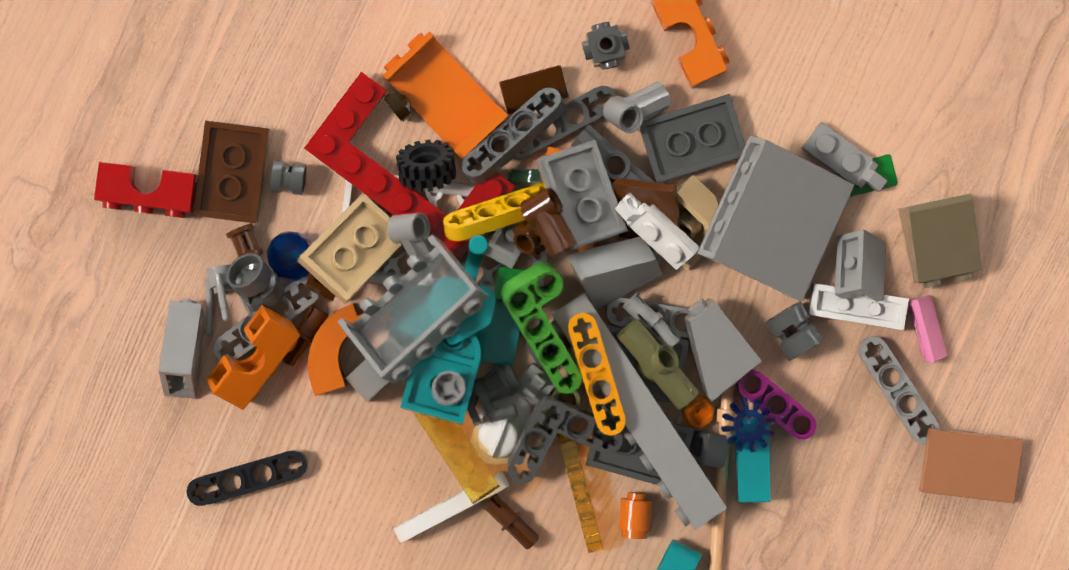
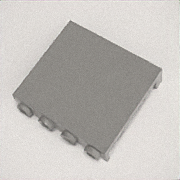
M750 135L697 254L725 265L781 292L785 296L802 302L805 294L811 287V280L816 269L824 258V251L829 240L837 229V222L842 211L850 200L854 184L766 139Z

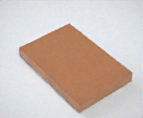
M928 428L919 491L922 493L1014 503L1023 440Z

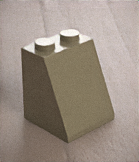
M971 193L899 209L914 283L923 282L924 288L942 285V278L954 276L955 282L974 278L973 272L982 270Z

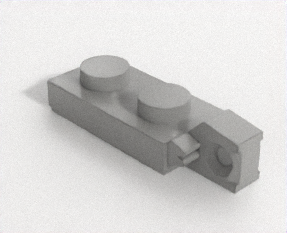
M822 122L819 123L802 147L804 151L830 170L859 188H862L866 183L878 192L887 182L885 178L874 171L878 164L872 161L871 157Z

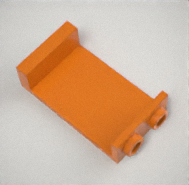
M430 31L425 36L419 33L409 42L407 46L410 50L403 57L397 54L384 66L387 72L383 76L399 94H403L408 98L410 106L444 142L449 144V147L453 148L454 153L463 161L470 151L507 120L509 116L442 47Z

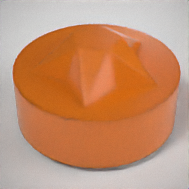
M697 395L695 399L681 409V415L690 427L700 429L712 422L715 408L705 396Z

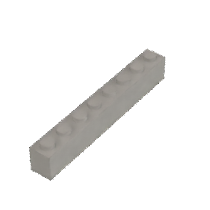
M582 293L551 315L555 320L551 324L559 338L561 339L566 336L572 345L568 332L569 320L578 313L590 314L595 319L625 415L626 427L622 430V433L631 446L636 443L639 445L644 453L639 457L649 473L654 470L657 472L662 480L657 485L667 500L673 497L679 505L675 512L686 527L691 523L696 530L726 510L727 507L586 295ZM583 318L577 319L578 325L573 327L574 333L580 332L583 338V342H577L578 349L587 344H597V338L593 337L589 340L587 330L592 328L591 322H585ZM571 347L568 349V352L578 365L574 348ZM588 349L583 354V363L589 368L597 367L601 362L600 352L595 349ZM598 380L592 386L595 392L602 390L606 397L610 394L611 387L607 381ZM615 399L604 404L612 418H617L618 416H613L610 406H616Z

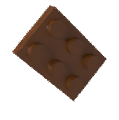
M205 120L193 216L258 224L269 128Z

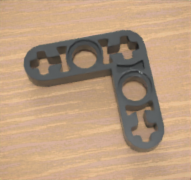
M545 396L536 404L508 459L509 476L513 481L520 484L532 481L557 433L606 454L619 450L623 442L622 433L613 435L614 442L608 440L606 444H603L602 437L593 433L594 425L596 424L593 413L560 398ZM554 405L557 416L550 415L547 427L551 428V430H548L542 425L545 420L543 409H550ZM577 417L585 418L588 421L587 428L582 432H574L570 428V423L573 419ZM606 419L601 420L602 425H608L610 430L616 428L613 422ZM596 426L597 431L601 434H604L599 430L598 426ZM534 432L542 433L545 436L543 445L540 447L528 445L527 438L530 434ZM524 449L530 454L527 460L529 471L523 470L521 474H518L515 464L521 465L526 456L525 452L521 450Z

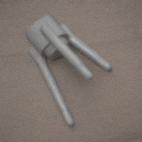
M230 265L206 269L208 278L204 279L206 286V334L208 336H211L213 333V291L214 294H218L222 319L224 321L229 319L225 293L233 291L226 281V273ZM240 296V299L249 315L253 312V310L250 309V307L242 300Z

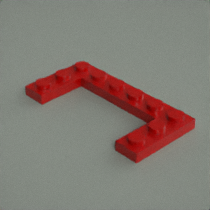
M360 72L304 149L392 215L425 214L430 222L429 237L434 235L443 241L457 260L460 261L469 249L470 239L452 241L446 238L443 223L446 216L445 213L414 190H408L407 186L403 187L398 178L350 143L387 93L386 89L363 72ZM495 173L484 183L476 184L458 210L509 194L515 186L500 174Z

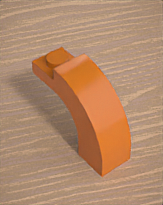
M355 303L333 313L315 334L308 357L309 378L315 396L348 386L341 365V350L349 336L338 324V321L343 318L354 323L363 315L358 314ZM391 310L378 322L391 319L393 317Z

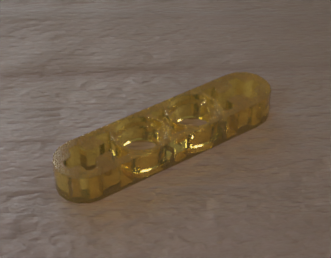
M557 433L588 553L604 550L576 442Z

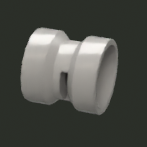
M453 371L440 373L432 384L433 398L442 406L450 407L456 405L462 399L465 392L463 378Z

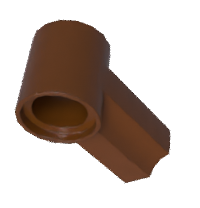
M551 187L520 203L521 212L525 220L531 227L536 228L551 258L577 245L562 215V202Z

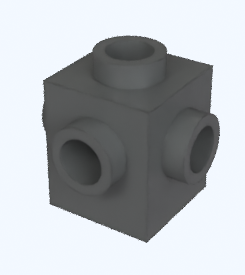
M610 22L591 26L592 31L586 33L587 41L582 42L586 61L592 59L593 67L601 65L602 70L620 66V60L625 59V51L630 50L626 32H619L618 25L610 26ZM607 38L611 40L612 47L609 50L601 48L600 41Z

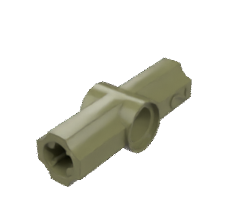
M637 318L628 323L616 335L636 359V368L639 376L647 383H656L678 410L687 406L699 394L696 387L680 370L679 359L675 350L668 345L660 346Z

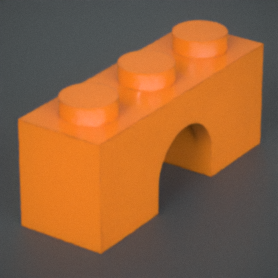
M651 0V4L664 31L674 26H685L695 36L694 49L678 58V62L691 88L713 79L728 70L726 64L730 63L728 55L722 45L717 47L712 35L716 34L713 23L709 16L703 18L699 6L703 5L702 0Z
M263 304L243 329L251 344L256 346L255 352L244 360H235L224 354L206 378L214 395L242 410L257 398L260 388L269 377L276 373L279 363L288 352L294 349L300 337L292 321Z

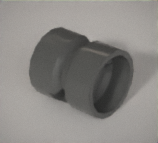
M254 253L244 254L234 260L228 268L226 281L241 296L242 300L251 310L257 312L262 304L272 309L282 299L284 284L259 255Z
M801 301L786 308L766 322L773 336L781 338L780 347L789 361L804 354L824 340L816 325L808 323L810 316ZM792 324L798 329L793 333L790 331L789 327Z

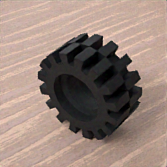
M430 139L425 140V143L421 144L420 141H416L414 146L408 144L405 146V150L400 149L398 151L399 155H396L399 181L403 187L407 186L408 190L412 191L416 188L417 192H422L423 189H427L430 192L433 191V187L438 189L444 188L443 183L449 185L452 183L451 179L455 180L456 178L453 148L449 147V144L446 142L441 144L440 140H435L434 143H431Z

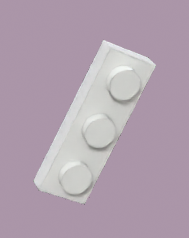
M813 283L808 314L904 330L909 299L884 295L883 301L876 302L864 294L841 299L835 295L834 286Z

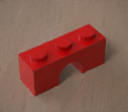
M99 162L94 200L102 201V208L121 210L122 204L133 205L134 212L153 214V209L157 208L166 210L165 216L185 218V212L193 213L198 175L162 170L159 187L151 193H142L134 182L136 167Z

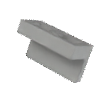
M864 229L837 236L836 296L844 299L864 294L876 302L883 301L886 250L884 241Z

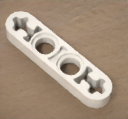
M500 471L394 527L393 531L399 542H404L498 493L510 484L504 472Z

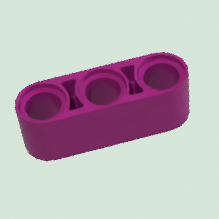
M752 369L736 382L737 390L742 396L791 436L804 440L810 438L815 433L817 423L813 415L761 372ZM749 375L757 376L760 381L758 390L752 393L746 392L743 387V381ZM775 395L781 396L784 400V407L778 413H772L768 409V401ZM798 416H805L809 422L807 430L803 433H796L792 427L794 419Z

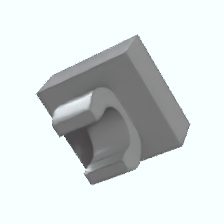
M532 363L519 379L522 388L516 390V392L536 406L538 401L547 396L555 386L547 374Z

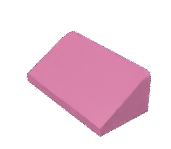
M925 296L910 300L908 306L923 361L931 363L946 357L947 352L932 297Z

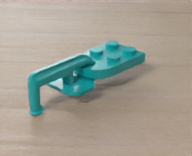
M476 235L470 239V250L465 264L466 271L475 281L483 253L488 248L486 238L481 235ZM443 277L434 284L428 310L435 322L470 290L463 279ZM479 285L485 294L489 296L483 302L482 308L476 314L468 316L460 323L458 330L452 336L445 338L447 345L442 340L435 347V351L431 356L420 360L411 369L401 401V409L463 425L481 359V348L475 334L490 325L496 305V298L491 289ZM461 342V344L458 345L457 347H449V346H456L458 343ZM445 371H453L459 374L465 383V392L462 399L456 405L450 407L438 404L432 395V384L435 378Z

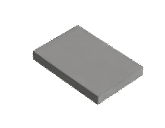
M596 140L536 159L545 188L551 187L559 196L563 205L562 215L577 242V245L567 251L628 231L624 219L615 210L618 202Z

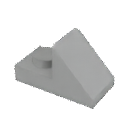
M520 222L497 229L488 243L487 250L483 254L512 269L522 253L514 243V233L512 231Z

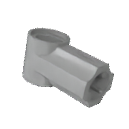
M657 81L625 98L622 96L610 98L604 106L603 115L608 122L625 133H633L641 127L644 120L669 108V105L672 104L670 94L664 85Z
M425 214L393 215L389 219L387 232L390 240L396 244L402 243L409 256L417 254L424 258L435 248L427 239L429 238L431 228Z

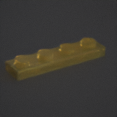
M413 412L473 505L500 487L459 424Z

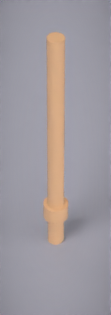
M735 384L721 394V408H717L716 419L719 422V435L727 436L729 439L725 465L722 468L716 467L715 490L725 505L727 501L732 423L736 422V410L733 409ZM726 510L712 518L709 570L722 569Z

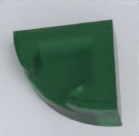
M539 169L510 170L508 172V181L510 183H540Z

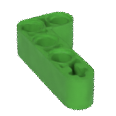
M539 262L508 280L502 286L500 296L555 388L561 393L570 394L580 387L582 383L581 373L541 308L542 305L561 293L563 280L551 264ZM552 275L549 284L539 286L543 276ZM524 292V297L520 302H511L512 297L516 293ZM532 319H540L539 324L535 328H527L528 323ZM555 344L554 351L549 354H542L547 345ZM561 364L567 373V376L565 378H562L560 372L556 368Z

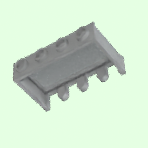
M434 235L427 239L435 248L424 258L417 254L410 256L407 264L412 269L400 280L393 276L388 277L383 282L388 291L377 302L366 298L360 303L361 309L365 312L354 323L343 318L338 321V324L378 375L392 384L407 378L411 373V369L420 360L431 356L435 351V347L444 338L452 336L458 330L459 324L468 316L476 314L482 308L483 302L489 298L448 249L446 244Z

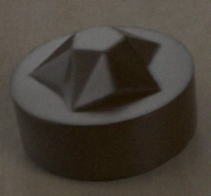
M392 90L384 96V100L400 121L404 122L412 116L410 113V101L405 95L395 93Z

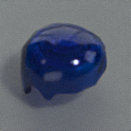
M292 231L282 232L271 240L267 250L268 264L277 273L278 277L298 281L310 273L297 260L312 245L311 240L299 232Z

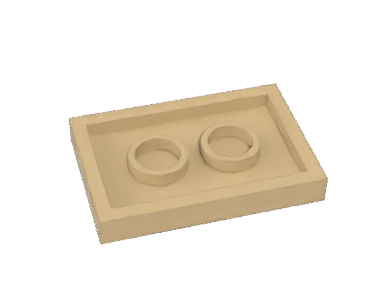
M362 193L297 261L341 302L346 304L398 251L402 243L396 244L390 240L387 232V224L390 217Z

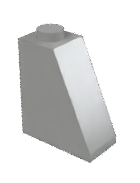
M641 237L572 253L567 256L595 310L663 275L658 263L663 261L661 255L651 246H648L647 242Z
M708 298L707 300L700 299L688 309L689 314L684 319L702 392L713 401L762 360L717 303Z
M181 299L179 302L170 301L158 371L164 396L196 399L204 313L202 304H198L190 299Z

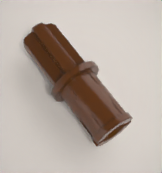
M314 305L310 306L305 317L296 328L300 334L297 344L282 359L284 363L289 366L296 364L309 342L312 343L315 334L328 318L325 312Z
M497 493L482 507L503 527L502 531L506 530L525 549H530L538 541L539 535L519 517L521 513L519 511L515 513Z

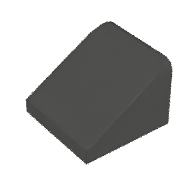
M695 430L689 451L698 464L722 468L725 465L729 439L727 436Z

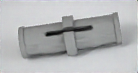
M638 293L634 294L622 306L634 319L637 318L660 345H668L672 348L681 340V337L661 319L663 315L659 311L656 313L650 308Z

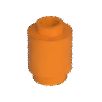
M627 492V498H621L618 528L622 530L621 537L647 539V531L651 529L652 500L646 499V493Z

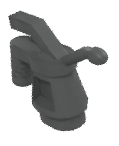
M510 363L503 366L497 365L482 378L475 379L467 407L475 426L482 423L475 408L478 398L491 422L518 416L515 404L500 408H494L492 404L493 401L513 396L516 390L522 388Z

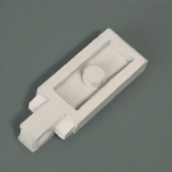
M629 192L615 208L628 226L676 270L698 251V245L654 204L651 206L645 203L642 204Z

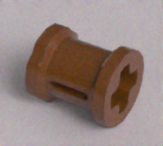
M252 223L226 233L227 238L232 240L238 257L247 253L257 255L264 253L263 249L258 247L252 233L254 228Z

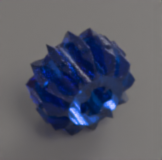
M741 398V410H739L735 403L729 404L730 409L735 412L734 416L727 413L722 414V418L731 421V425L721 426V431H733L726 438L728 444L733 443L739 438L736 445V450L742 451L745 442H748L749 451L751 453L755 452L754 441L756 440L765 448L767 442L762 438L763 434L769 437H774L775 432L766 429V425L775 424L776 419L763 418L771 411L769 406L757 412L761 402L759 399L753 401L750 409L747 398ZM747 417L749 420L752 417L755 418L756 421L753 423L755 430L752 433L745 430V433L741 431V428L744 426L741 421L743 418Z

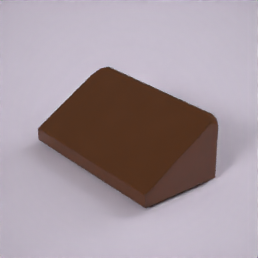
M561 65L499 82L508 114L515 113L538 91L544 88L556 89L562 99L569 97Z

